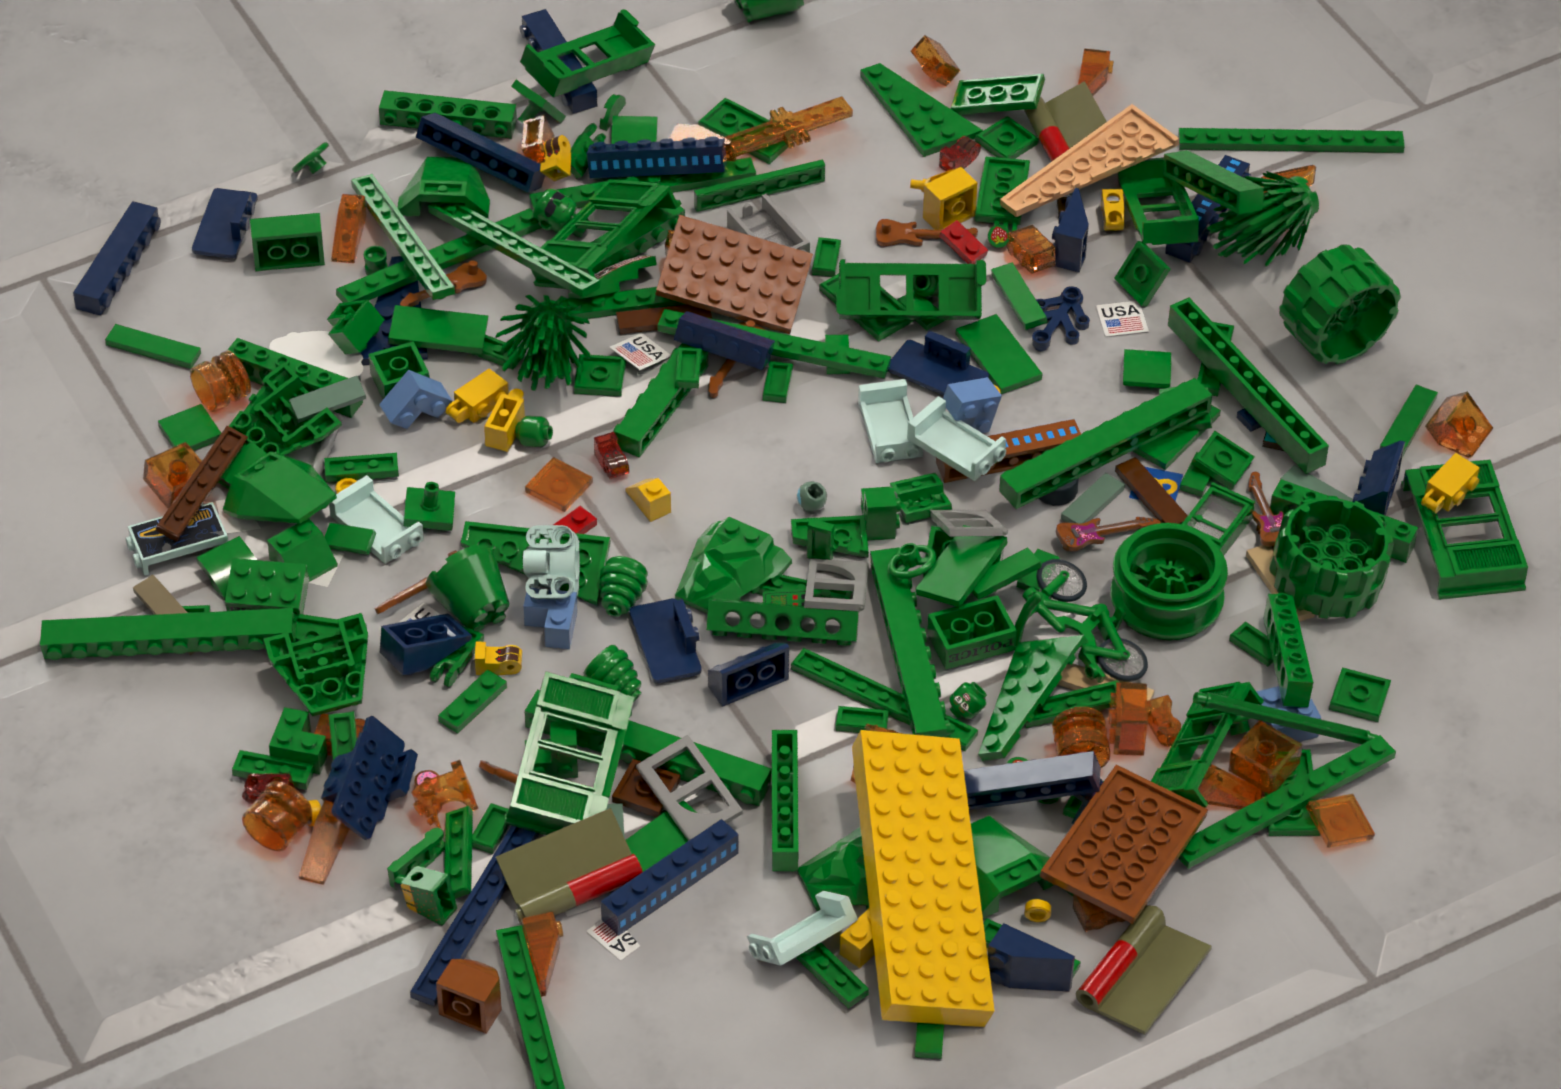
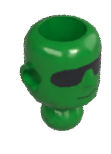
M550 188L546 189L541 195L532 214L543 229L559 232L576 215L577 204L571 197H567L561 192ZM577 228L572 234L582 237L586 229Z

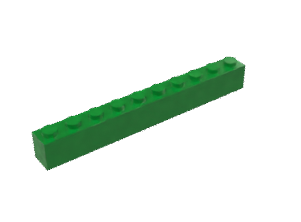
M1188 297L1170 305L1169 328L1305 474L1325 466L1329 445L1193 300Z
M1196 378L1182 382L1177 387L1167 392H1162L1159 396L1145 401L1129 411H1124L1121 415L1105 421L1101 425L1087 430L1081 435L1067 440L1061 445L1047 450L1043 454L1027 460L1011 470L1005 471L1000 475L999 492L1017 510L1210 412L1212 394Z
M900 547L870 551V569L912 734L947 738V735H951L949 720H944V716H946L944 701H939L941 697L939 682H934V679H936L935 665L929 662L931 661V650L929 646H925L927 642L925 628H920L922 624L921 612L915 609L917 607L916 593L910 590L913 588L912 578H896L891 575L888 568L891 558L898 553ZM901 560L896 564V569L903 565Z
M293 608L42 620L40 647L44 659L58 660L60 658L83 659L85 657L106 658L110 656H135L141 654L159 655L162 653H208L211 651L244 649L260 650L266 648L264 638L286 632L289 633L291 643L295 642L296 620Z
M538 689L524 711L525 727L530 728L540 693ZM547 717L543 733L550 735V722L564 721ZM629 720L619 759L629 764L633 759L642 762L681 738ZM576 725L577 745L602 753L607 733ZM694 742L735 799L741 800L746 804L760 806L771 786L772 768ZM688 750L659 766V768L679 774L680 780L690 782L704 773ZM710 784L707 787H705L706 789L718 793L713 784Z

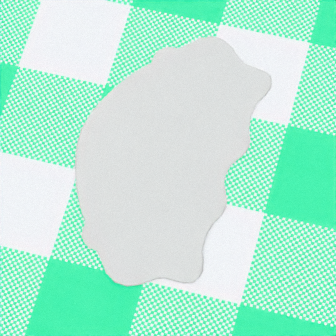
M330 331L291 332L287 336L272 340L269 346L270 350L347 378L359 376L363 372V365L361 363L363 356L359 353L344 354L328 335Z

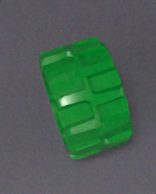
M1342 244L1337 248L1320 252L1297 271L1295 277L1283 291L1284 297L1282 305L1279 306V314L1284 320L1285 328L1317 361L1324 364L1334 362L1339 365L1356 356L1363 355L1378 340L1384 337L1391 323L1398 315V302L1401 299V294L1393 279L1364 249L1359 247L1354 249L1351 245Z
M1327 496V498L1320 499L1308 498L1301 501L1298 508L1285 513L1276 538L1269 566L1270 573L1275 576V589L1278 593L1293 595L1297 610L1312 612L1311 614L1318 615V618L1328 619L1329 617H1345L1348 619L1355 617L1357 612L1364 608L1370 609L1377 602L1380 590L1383 588L1394 547L1392 536L1388 535L1384 528L1385 521L1379 515L1375 516L1364 508V504L1357 501L1354 503L1339 499L1337 496Z

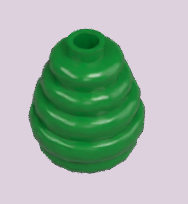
M615 556L608 559L605 566L601 568L599 576L601 604L606 609L607 614L614 617L626 614L646 590L648 571L639 561L625 556Z
M609 645L602 650L583 672L584 677L619 686V692L635 697L634 701L642 694L639 690L642 683L637 679L638 674L633 669V662L628 659L627 652L622 649L619 650L616 645Z

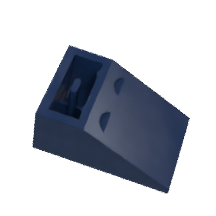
M1075 188L1072 196L1067 197L1066 210L1060 213L1059 226H1055L1053 229L1052 239L1055 240V243L1052 245L1050 255L1054 257V267L1080 273L1086 259L1089 223L1079 188Z

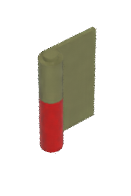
M1085 81L1046 103L1040 97L1037 109L1024 110L1051 162L1107 122Z
M611 808L495 857L518 908L515 910L516 917L520 925L525 923L527 927L617 890L643 872L637 857L631 853Z
M1146 905L1134 924L1130 923L1079 987L1075 994L1076 998L1087 1009L1145 1035L1211 951L1212 946L1166 926L1163 911L1157 906Z

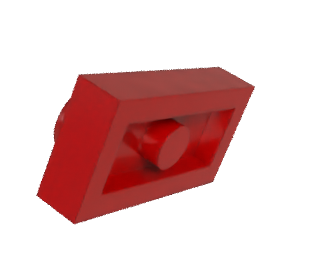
M958 220L940 232L939 237L967 264H975L977 260L987 256L988 249Z
M580 505L553 525L567 526L574 533L585 534L597 525V518Z

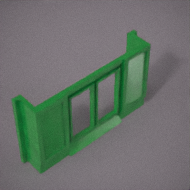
M609 179L589 199L590 202L551 240H547L540 248L595 277L592 269L653 207L677 209L682 203L680 200L675 199L670 186L659 185V183ZM596 209L630 212L619 224L585 221ZM577 228L611 231L600 243L566 240ZM531 269L536 279L533 282L535 286L566 289Z
M1491 459L1470 461L1480 467L1477 477L1479 478V483L1473 491L1469 490L1464 498L1489 497L1494 513L1439 519L1437 513L1421 505V501L1425 495L1427 482L1444 464L1421 466L1417 469L1405 470L1401 486L1403 491H1411L1439 575L1437 587L1439 600L1526 590L1525 581L1528 565L1499 488L1500 485ZM1498 522L1503 538L1447 544L1442 527Z
M545 671L504 824L548 835L606 810L635 697ZM549 717L607 733L601 755L542 740L541 737L546 718ZM538 749L598 764L593 787L533 771Z

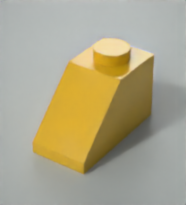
M659 478L645 479L625 488L626 493L650 522L671 513V492Z

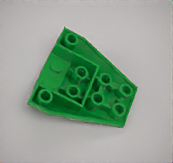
M427 157L398 199L397 208L403 216H420L422 202H447L454 204L465 203V207L485 218H489L490 199L477 168L456 157Z
M270 451L233 476L223 506V512L238 519L300 524L309 520L319 510L327 508L331 502L337 499V496L310 464Z
M989 815L971 823L983 919L999 912V899L1036 881L1043 890L1055 885L1040 877L1042 868L1050 858L1048 855Z

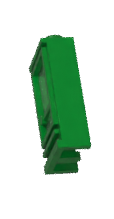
M1212 482L1210 488L1182 524L1206 534L1225 555L1253 519L1252 511L1255 508V501Z

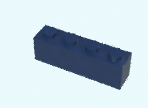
M688 311L679 318L674 340L700 348L763 370L769 363L775 344L774 340Z

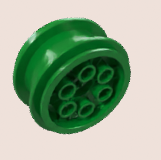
M1158 523L1143 527L1126 538L1115 553L1113 559L1114 576L1110 587L1111 601L1115 610L1119 607L1125 609L1126 615L1123 621L1133 630L1144 636L1169 641L1195 636L1213 624L1222 611L1225 599L1224 587L1228 576L1226 559L1222 551L1206 534L1193 527L1177 523Z

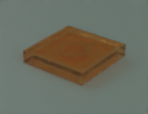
M553 457L525 486V492L565 512L593 483V477Z
M1354 794L1309 801L1306 806L1328 848L1373 840L1375 832Z

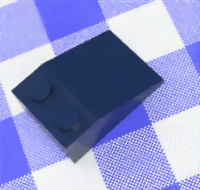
M448 613L381 626L379 653L402 675H413L416 672L427 670L472 639V635Z
M1003 923L988 945V963L992 982L1014 989L1066 992L1071 990L1075 961L1074 955Z

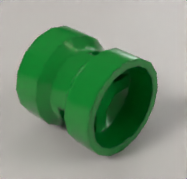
M371 246L364 251V267L367 276L388 267L386 262L387 252L383 247Z

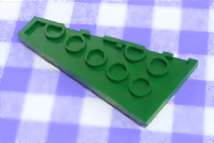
M1085 635L1017 643L978 753L982 761L1005 759L1020 738L1019 731L1025 723H1030L1035 717L1033 714L1034 710L1038 705L1042 706L1062 679L1061 672L1067 664L1072 665L1076 659L1074 654L1079 647L1084 648L1088 641Z

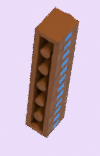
M1075 419L987 436L995 442L1001 436L1006 439V454L1001 461H997L992 465L985 475L1011 470L1025 461L1031 460L1045 451L1051 450L1063 442L1081 435ZM936 457V465L944 483L969 478Z

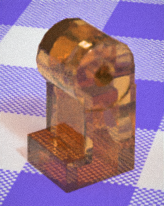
M1169 695L1145 701L1143 716L1159 743L1170 747L1181 729V723L1173 717L1171 713L1172 700Z

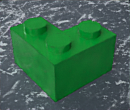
M368 299L339 303L327 318L328 322L333 326L328 335L344 354H358L367 347L366 343L370 338L379 332V327L385 319Z
M890 486L861 488V511L865 519L867 541L895 539L896 529H900V517L897 512H901L900 497L896 498L894 488H890Z
M284 707L269 744L270 756L314 764L313 773L320 775L328 756L326 736L311 733L309 712Z
M550 722V739L542 740L577 749L576 725L567 722ZM539 748L533 771L561 779L578 778V762L576 758Z

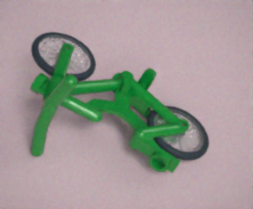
M1051 559L1042 563V568L1038 569L1036 574L1038 585L1042 591L1037 592L1034 587H1031L1022 595L1026 603L1015 622L1017 630L1016 645L1022 640L1027 620L1034 613H1038L1059 633H1063L1066 628H1070L1080 635H1085L1088 642L1084 648L1080 649L1078 658L1085 664V674L1090 680L1096 679L1098 683L1103 682L1106 677L1103 671L1110 677L1124 682H1132L1142 678L1148 668L1145 653L1138 645L1127 639L1120 638L1117 633L1126 615L1125 609L1123 607L1116 608L1113 616L1109 617L1110 613L1105 604L1100 603L1089 607L1067 603L1076 601L1085 594L1087 581L1083 572L1074 564L1061 559ZM1050 610L1088 617L1083 623H1080L1066 616L1056 617ZM1096 626L1104 639V642L1099 647L1096 646V641L1092 634V630Z

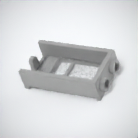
M767 194L762 195V209L753 212V207L747 203L743 206L741 218L732 209L727 210L728 229L810 253V242Z

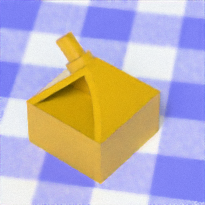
M962 167L931 176L928 179L923 178V181L911 179L910 188L919 189L921 192H924L923 219L934 230H943L956 220L962 223L975 216L978 182Z

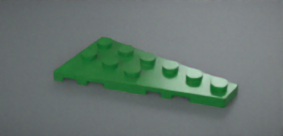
M881 63L860 69L861 78L923 157L954 147L963 137L974 140L975 136L983 131Z
M465 521L461 546L463 548L478 545L480 548L489 546L496 557L497 563L525 575L523 570V553L530 546L526 540V534L530 528ZM576 533L579 540L580 555L577 598L598 606L601 592L599 576L601 568L606 564L611 540L610 537ZM541 534V537L539 539H536V543L540 544L541 539L547 538H545V536ZM564 534L560 539V544H566L570 539V535ZM563 584L560 590L568 591L569 584Z

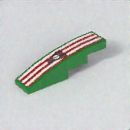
M642 255L623 260L594 274L595 278L600 280V288L583 298L620 291L619 282L637 279L638 269L656 266V256ZM571 291L568 293V298L582 299V297Z

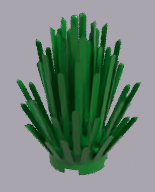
M1268 171L1262 174L1270 179L1245 176V179L1259 186H1264L1263 209L1242 214L1228 210L1219 214V218L1223 217L1224 219L1207 228L1211 234L1219 232L1218 240L1220 242L1214 244L1213 248L1218 249L1235 239L1236 242L1218 253V256L1228 257L1237 251V254H1242L1241 257H1246L1255 250L1254 253L1244 260V265L1257 254L1263 255L1287 229L1289 231L1266 261L1265 267L1269 266L1275 256L1280 254L1281 256L1286 255L1291 244L1292 247H1295L1298 239L1297 249L1299 251L1305 233H1307L1310 220L1319 210V199L1316 191L1312 192L1306 184L1308 181L1302 177L1286 178ZM1219 206L1214 208L1213 211H1220L1227 208L1224 206Z
M526 295L525 297L534 304L532 306L522 304L515 306L516 310L526 311L524 314L502 316L500 321L522 319L521 322L498 332L495 338L520 329V332L501 346L500 353L502 355L509 350L507 354L509 359L502 366V370L505 372L512 363L515 366L517 361L524 357L528 349L518 371V381L522 382L523 377L528 379L533 369L531 377V390L533 391L537 389L539 378H544V376L545 389L550 388V383H553L557 376L561 380L565 378L566 384L569 386L572 383L570 378L572 371L570 361L575 363L577 368L581 365L570 340L587 358L590 359L591 357L590 352L572 332L574 330L584 338H587V333L573 325V322L585 325L584 323L590 324L588 319L569 315L568 312L576 310L574 306L564 307L561 304L566 299L564 296H560L554 301L550 300L548 295H543L544 301L539 302L533 296Z

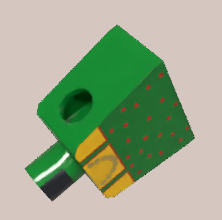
M416 866L407 876L400 874L395 879L394 887L403 891L407 907L427 919L443 926L456 911L457 904L448 874Z

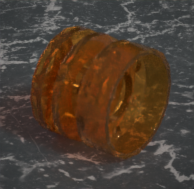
M230 350L222 352L220 356L212 357L211 363L204 361L190 369L192 386L201 403L211 412H216L228 406L230 400L238 401L241 397H246L251 393L248 374L241 361Z
M1074 707L1056 716L1052 723L1056 756L1094 751L1101 768L1108 763L1111 752L1107 738L1106 722L1101 712L1090 707Z
M274 781L267 785L265 790L259 795L258 800L254 801L242 816V822L247 833L256 842L272 851L280 852L289 846L297 832H300L304 825L308 823L312 817V808L305 797L295 788L286 783Z

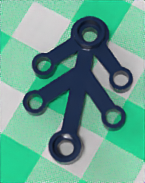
M1069 286L1058 297L1036 299L1038 304L1043 306L1041 309L1045 313L1047 320L1050 321L1044 330H1037L1032 334V346L1035 350H1047L1051 343V336L1060 323L1066 332V343L1070 345L1077 344L1080 333L1075 330L1067 313L1072 309L1076 316L1075 326L1077 329L1086 330L1089 328L1090 318L1085 315L1081 307L1083 303L1081 290L1077 287ZM1061 305L1058 309L1047 311V307Z

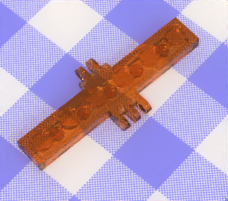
M843 96L792 113V111L787 112L784 107H780L777 111L774 109L769 112L771 117L769 122L723 137L725 147L733 158L784 141L791 149L795 147V143L799 146L803 144V141L805 143L810 142L809 131L852 117L853 109Z

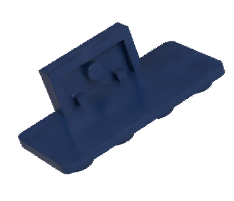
M215 188L212 191L194 239L192 253L230 259L236 258L244 235L248 231L251 216L254 215L255 205L258 200L257 194L248 191Z
M930 330L925 335L924 345L913 340H906L892 357L888 372L941 395L945 394L948 384L989 378L988 372L970 365V347Z
M671 598L630 608V617L653 682L662 683L701 674L702 667L696 653V642L700 641L699 632L696 626H692V612L690 608L686 609L683 599Z
M369 716L366 718L363 731H367L398 757V763L377 820L379 822L385 817L388 803L408 793L412 774L416 768L415 764L418 754L412 749L404 751V741L377 718Z
M367 731L359 733L353 751L338 755L331 764L332 768L328 779L324 783L321 799L327 804L334 802L332 807L333 816L364 840L372 837L398 763V757Z

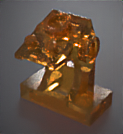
M461 760L450 763L453 771L425 780L411 792L415 803H413L415 810L419 815L429 818L426 821L430 826L434 823L437 827L441 828L438 813L442 810V806L448 802L459 801L469 806L472 810L479 809Z

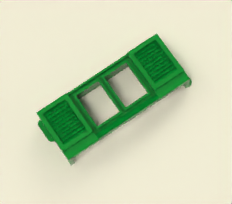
M622 9L618 12L613 26L541 52H537L530 44L526 45L520 63L554 98L578 89L582 85L648 63L656 44L637 27L639 25L638 20L627 10ZM595 44L608 58L594 63L581 49ZM573 52L586 66L571 71L558 57Z
M1164 157L1149 158L1118 172V183L1120 188L1123 189L1124 201L1143 244L1162 245L1198 242L1199 217L1195 212L1185 187L1163 176ZM1172 195L1175 203L1141 205L1138 198ZM1179 210L1181 216L1170 219L1147 220L1144 213Z
M841 259L839 262V289L836 292V312L839 314V319L980 320L982 316V286L986 284V262L984 260H977L975 264L845 263V259ZM880 275L906 276V311L881 310ZM913 276H938V311H913Z
M1234 682L1202 688L1198 691L1259 705L1264 702V699L1258 695L1250 682ZM1193 702L1186 714L1187 718L1161 767L1157 768L1151 782L1206 808L1208 803L1198 788L1236 715L1205 708L1201 704ZM1220 719L1214 733L1204 735L1211 721ZM1207 744L1200 759L1191 760L1198 745Z

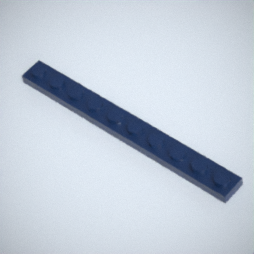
M515 826L510 827L410 991L412 999L435 1007L438 1002L436 987L438 979L451 959H464L508 887L495 857L536 840L540 833Z

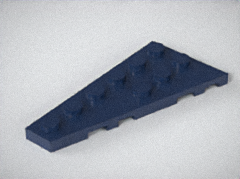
M402 256L391 257L389 266L404 261ZM418 280L377 298L375 308L385 320L380 325L379 332L370 338L366 343L367 347L359 353L363 356L361 361L363 366L369 365L370 353L399 346L388 344L395 305L400 306V302L409 293L419 292ZM421 301L412 307L421 308ZM417 347L422 359H428L427 348Z

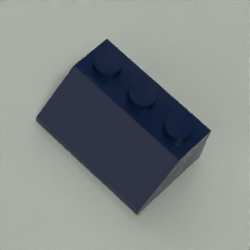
M1400 440L1375 450L1371 460H1366L1363 474H1366V476L1360 477L1357 489L1360 493H1355L1354 503L1355 501L1362 503L1364 508L1386 516L1400 474L1405 441Z
M773 643L709 669L708 687L722 707L789 680V645L787 643Z

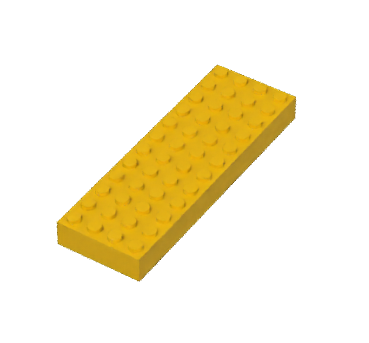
M860 730L852 745V755L882 1020L985 1027L995 1010L960 739Z

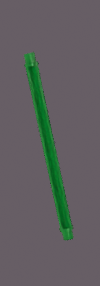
M1195 692L1193 695V702L1201 704L1205 708L1361 745L1378 736L1377 734L1370 733L1368 730L1209 692Z

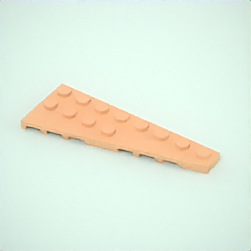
M1131 104L1002 197L1000 205L1012 215L1018 217L1074 192L1075 188H1084L1179 145V138Z

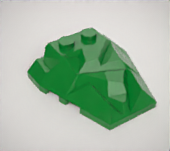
M283 362L265 376L262 380L263 386L256 395H251L249 398L250 403L244 412L239 411L229 427L248 436L243 448L252 441L266 453L271 451L286 455L324 440L341 427L342 423L328 407L312 419L298 423L289 399L309 392L303 387L299 376L286 362Z
M727 517L723 521L712 523L697 539L675 593V599H683L685 604L708 614L709 599L741 601L740 597L751 591L752 594L760 591L759 586L769 579L772 583L778 580L791 566L792 559L782 548L774 545V540L770 534L732 517Z
M362 613L337 619L339 631L291 643L288 632L264 638L270 663L312 717L362 704L369 637Z
M861 827L798 867L797 873L816 911L821 909L815 895L822 891L848 896L852 905H866V909L869 908Z

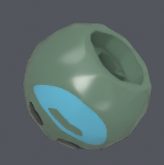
M815 481L804 483L797 492L798 504L806 511L814 512L820 510L827 501L826 489Z

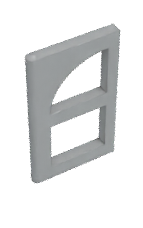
M930 510V518L949 536H1006L1008 534V530L987 510Z
M810 559L804 608L863 611L865 609L869 563ZM817 570L830 571L846 576L850 580L816 578ZM814 589L854 591L853 599L813 597Z
M688 735L636 765L638 772L688 841L720 819L728 823L743 814L739 804ZM688 750L704 773L670 793L654 769ZM713 784L729 807L715 813L703 814L691 812L678 803L708 785Z

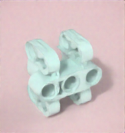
M537 525L531 527L526 534V540L530 546L523 553V570L529 578L525 586L528 595L536 599H565L571 596L573 592H577L578 595L580 555L579 540L576 533L563 525ZM541 534L544 535L545 538H547L541 539L540 544L536 543V539H539L541 537ZM564 534H569V541L566 544H560L561 537ZM541 584L544 585L545 588H551L552 594L547 595L549 592L548 589H541L539 590V594H536L535 591L531 588H540ZM563 584H569L567 593H557L556 590L560 591V587Z

